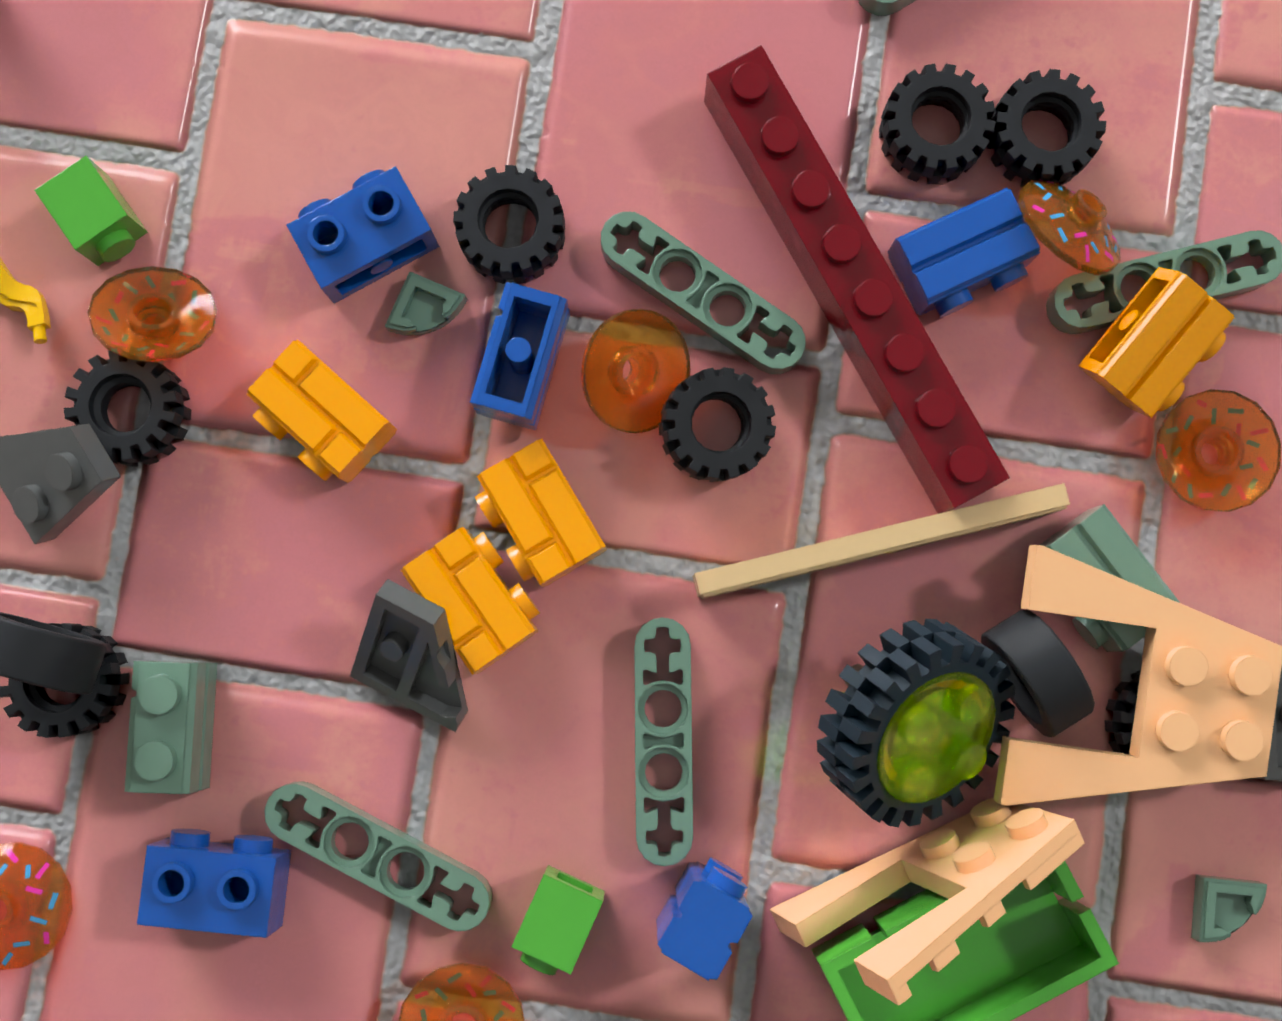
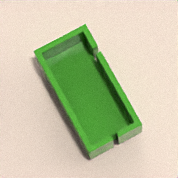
M1065 861L1034 889H1026L1023 882H1021L1001 899L1006 913L989 928L984 927L977 920L955 940L960 954L939 972L933 971L929 963L907 981L912 996L899 1006L864 984L854 959L944 903L948 898L925 889L874 916L873 919L879 929L869 933L864 925L860 923L811 949L847 1021H1012L1119 964L1091 909L1077 902V900L1084 896ZM1054 893L1060 895V896L1063 897V898L1060 899V900H1057V898H1056V896H1055Z

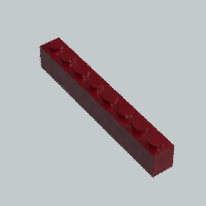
M762 45L707 73L705 105L937 513L955 509L1009 479L1007 471Z

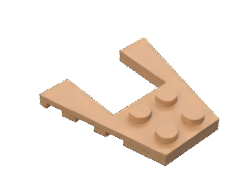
M1029 545L1020 608L1146 627L1142 664L1129 754L1002 736L994 801L1000 805L1008 806L1267 777L1282 667L1281 645L1045 546Z
M991 798L974 806L970 813L771 908L770 911L780 932L802 946L808 947L910 882L948 898L944 903L854 959L864 984L899 1006L912 996L907 981L928 963L933 971L939 972L960 954L955 940L977 920L984 927L989 928L1006 913L1001 899L1021 882H1023L1026 889H1034L1085 842L1075 819L1024 804L1000 805L994 801V798Z

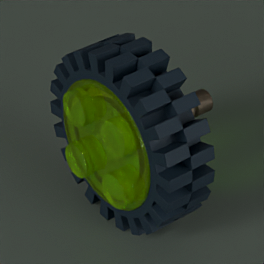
M925 619L924 626L915 620L903 623L902 635L892 628L881 633L880 639L883 647L881 652L869 643L866 644L858 652L865 665L856 664L851 667L847 664L839 675L848 686L845 693L831 689L825 702L834 708L837 713L820 715L818 728L827 735V737L817 740V752L825 758V760L820 762L823 772L831 778L830 782L872 819L879 823L882 820L888 826L899 827L901 821L909 827L920 825L922 813L930 820L943 815L942 800H945L953 808L965 800L960 787L964 783L974 790L984 779L978 773L982 770L984 764L993 768L999 758V755L990 749L992 743H1002V736H1009L1010 731L999 724V722L1014 719L1015 706L1007 701V699L1016 695L1014 683L1006 679L1011 675L1008 666L1000 661V656L954 625L948 622L943 624L937 619Z

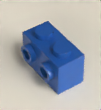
M396 166L387 171L374 170L362 175L353 183L352 190L333 200L320 199L308 204L299 212L298 219L286 225L320 288L334 304L440 247Z
M172 829L170 837L147 845L137 925L267 938L283 926L292 850L273 848V838L258 835L234 836V844L210 842L211 832Z

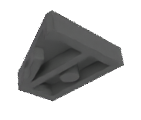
M89 423L0 436V487L34 544L54 540L121 477Z
M387 579L375 595L350 677L456 732L468 712V707L446 611L421 595Z

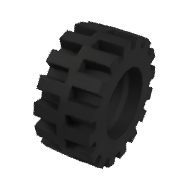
M934 63L925 65L919 74L915 69L908 73L903 82H898L892 91L881 116L879 138H884L881 148L885 157L892 155L894 161L891 166L898 173L903 168L910 171L908 179L915 182L919 180L920 176L927 177V184H938L942 178H946L947 182L957 179L963 171L966 173L976 163L994 132L996 121L991 120L995 112L994 102L985 101V97L989 92L983 83L975 87L971 83L975 75L968 70H965L962 76L956 75V65L945 64L942 71H937ZM926 105L944 107L953 113L959 122V138L947 145L927 142L913 128L912 116L915 110Z
M1049 69L1044 77L1041 76L1040 70L1029 73L1024 81L1019 78L1000 99L991 120L996 122L987 149H994L995 152L991 157V161L995 167L1003 164L1007 168L1003 176L1010 182L1015 176H1018L1022 179L1020 187L1031 189L1035 183H1040L1045 188H1040V190L1051 189L1056 183L1062 186L1078 175L1098 152L1103 142L1100 138L1106 132V121L1099 120L1105 110L1102 101L1092 103L1091 98L1096 91L1089 84L1083 89L1077 86L1080 77L1070 73L1067 79L1064 80L1060 79L1061 70ZM1038 110L1052 113L1061 120L1067 130L1068 141L1066 146L1057 151H1047L1036 147L1023 132V116L1030 111Z
M505 165V172L497 173L495 167L485 170L487 177L479 180L476 176L468 182L469 191L467 193L461 191L457 199L458 211H454L453 222L460 248L468 262L475 267L478 273L484 277L487 275L493 277L495 282L505 284L506 280H514L515 284L526 283L525 278L531 275L537 279L544 274L543 269L548 264L551 267L558 260V251L563 249L565 219L559 197L555 195L552 185L546 179L539 180L537 173L526 168L524 173L518 172L516 165ZM502 205H523L532 212L536 219L534 234L529 241L519 247H499L492 243L486 235L485 225L488 216Z
M726 367L720 370H714L713 368L704 369L682 381L671 392L660 413L662 420L659 424V435L663 436L664 444L662 447L666 455L670 454L675 461L673 465L680 471L685 470L690 474L689 477L698 480H710V482L733 479L756 467L761 458L765 457L771 447L768 444L770 439L775 437L776 426H773L771 422V417L775 416L773 405H767L765 397L768 394L762 386L757 388L751 382L754 378L746 373L739 375L734 373V369ZM708 400H720L728 403L736 410L741 420V432L738 441L730 449L713 451L705 448L697 441L692 431V418L695 410L701 403Z

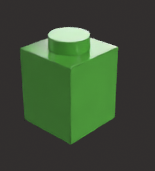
M84 156L34 190L73 248L97 266L126 256L135 247V241L148 233L109 175L88 156Z
M548 865L511 947L523 952L520 958L521 961L539 972L555 975L557 969H560L571 975L601 908L605 891Z

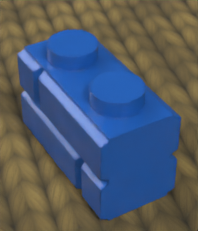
M1007 187L896 238L888 250V258L900 282H903L904 290L916 314L921 316L936 309L940 317L950 315L972 303L974 299L970 292L991 283L994 291L998 292L1020 282L1029 275L1025 267L1040 254V246L1028 222H1024L1023 213L1011 189Z
M506 282L498 307L502 315L495 317L470 404L477 414L536 430L570 317L568 301L555 294Z
M712 857L709 858L706 865L698 861L696 863L689 862L675 886L676 895H670L656 919L657 942L661 948V953L708 981L709 979L717 980L732 954L730 943L739 942L753 917L744 897L748 887L741 882L743 876Z

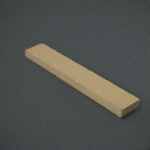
M1065 483L697 572L692 577L697 597L705 599L1053 514L1067 509V505H1070Z

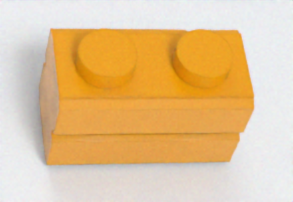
M1158 267L1078 366L1125 406L1152 418L1157 411H1164L1177 402L1185 388V384L1182 381L1198 362L1210 359L1221 349L1226 340V334L1223 331L1235 317L1181 271Z
M298 339L292 341L273 362V366L266 369L247 390L246 395L260 407L252 416L280 441L287 433L293 436L305 447L297 457L324 481H327L332 474L346 483L352 481L371 461L373 455L377 454L397 431L396 427Z
M543 439L534 441L514 453L511 457L498 462L477 476L484 491L476 495L475 499L493 528L504 523L516 544L506 549V552L524 582L535 576L540 586L544 588L607 550Z
M461 527L435 544L433 548L425 551L405 565L400 571L415 593L445 609L454 649L471 674L474 675L484 671L535 635L538 629L531 619L540 614V612L520 583L509 589L496 568L503 564L504 560L487 535L482 532L474 538L469 530Z

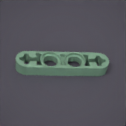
M620 212L605 222L601 231V251L605 261L613 269L759 370L768 374L781 375L791 371L798 364L805 350L806 337L802 327L793 318L646 217L635 212ZM632 230L639 232L638 245L652 256L656 245L664 248L654 258L648 274L641 271L646 266V257L630 248L623 255L617 253V239L614 236L616 233L627 236ZM673 261H681L688 264L695 275L693 284L681 292L667 289L660 279L662 268ZM731 295L742 303L744 317L738 324L732 326L720 325L716 323L710 314L711 303L717 297ZM755 313L764 317L758 327L760 331L772 338L776 337L780 331L789 336L786 347L792 352L790 356L780 352L774 359L768 357L765 354L768 343L754 332L749 343L739 338L749 329Z
M1262 230L1248 231L1074 274L1064 279L1049 294L1046 302L1047 316L1053 326L1067 334H1081L1110 327L1129 304L1121 293V282L1124 276L1137 275L1148 281L1158 267L1179 271L1181 264L1189 260L1199 262L1205 267L1209 281L1204 290L1210 297L1216 300L1254 291L1276 279L1282 272V244L1271 233ZM1247 252L1250 256H1261L1264 265L1257 270L1254 266H1245L1234 269L1227 274L1226 264L1234 262ZM1104 290L1105 301L1096 303L1084 311L1082 319L1077 310L1067 311L1064 306V302L1072 296L1073 291L1078 299L1095 297Z
M661 617L652 619L641 627L636 635L634 645L636 840L638 849L645 859L655 865L669 866L677 864L686 857L693 841L691 643L689 634L681 624L673 619ZM656 628H668L669 637L674 640H680V652L670 653L668 659L669 673L679 669L682 670L681 684L666 680L643 684L644 670L657 673L655 653L645 652L644 649L645 640L655 638ZM659 690L671 691L679 698L681 703L679 718L673 724L665 727L656 726L651 723L644 709L648 697ZM662 753L670 754L677 758L682 767V775L679 782L672 788L665 790L652 786L645 774L646 765L649 760L655 755ZM646 797L663 802L683 797V809L670 806L672 829L682 831L683 835L682 840L672 841L669 852H659L657 842L646 839V832L656 830L658 826V806L648 810L644 809V798Z
M305 781L292 782L275 790L267 800L264 810L265 822L270 831L279 839L432 921L454 931H468L478 926L488 914L493 900L492 888L487 879L478 871L326 790ZM302 795L307 799L304 804V810L319 820L327 816L328 808L336 812V816L323 829L320 843L314 840L312 836L321 827L307 820H302L294 826H290L287 823L290 812L282 807L284 801L290 802ZM344 823H356L365 829L369 844L366 852L361 857L349 858L338 851L335 844V836L339 827ZM409 852L421 859L424 865V876L420 884L415 887L406 888L398 885L393 880L390 873V865L395 855ZM438 867L448 872L446 877L440 882L441 885L453 891H458L465 883L475 889L472 894V900L479 904L477 911L467 908L462 915L455 914L451 911L454 900L439 890L433 895L432 902L422 897L434 882Z

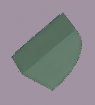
M409 271L385 327L390 332L410 336L434 332L455 319L464 308L468 299L465 294Z
M1196 874L1191 938L1198 942H1217L1230 937L1231 933L1242 927L1252 914L1256 915L1259 912L1266 896L1267 884L1252 880Z

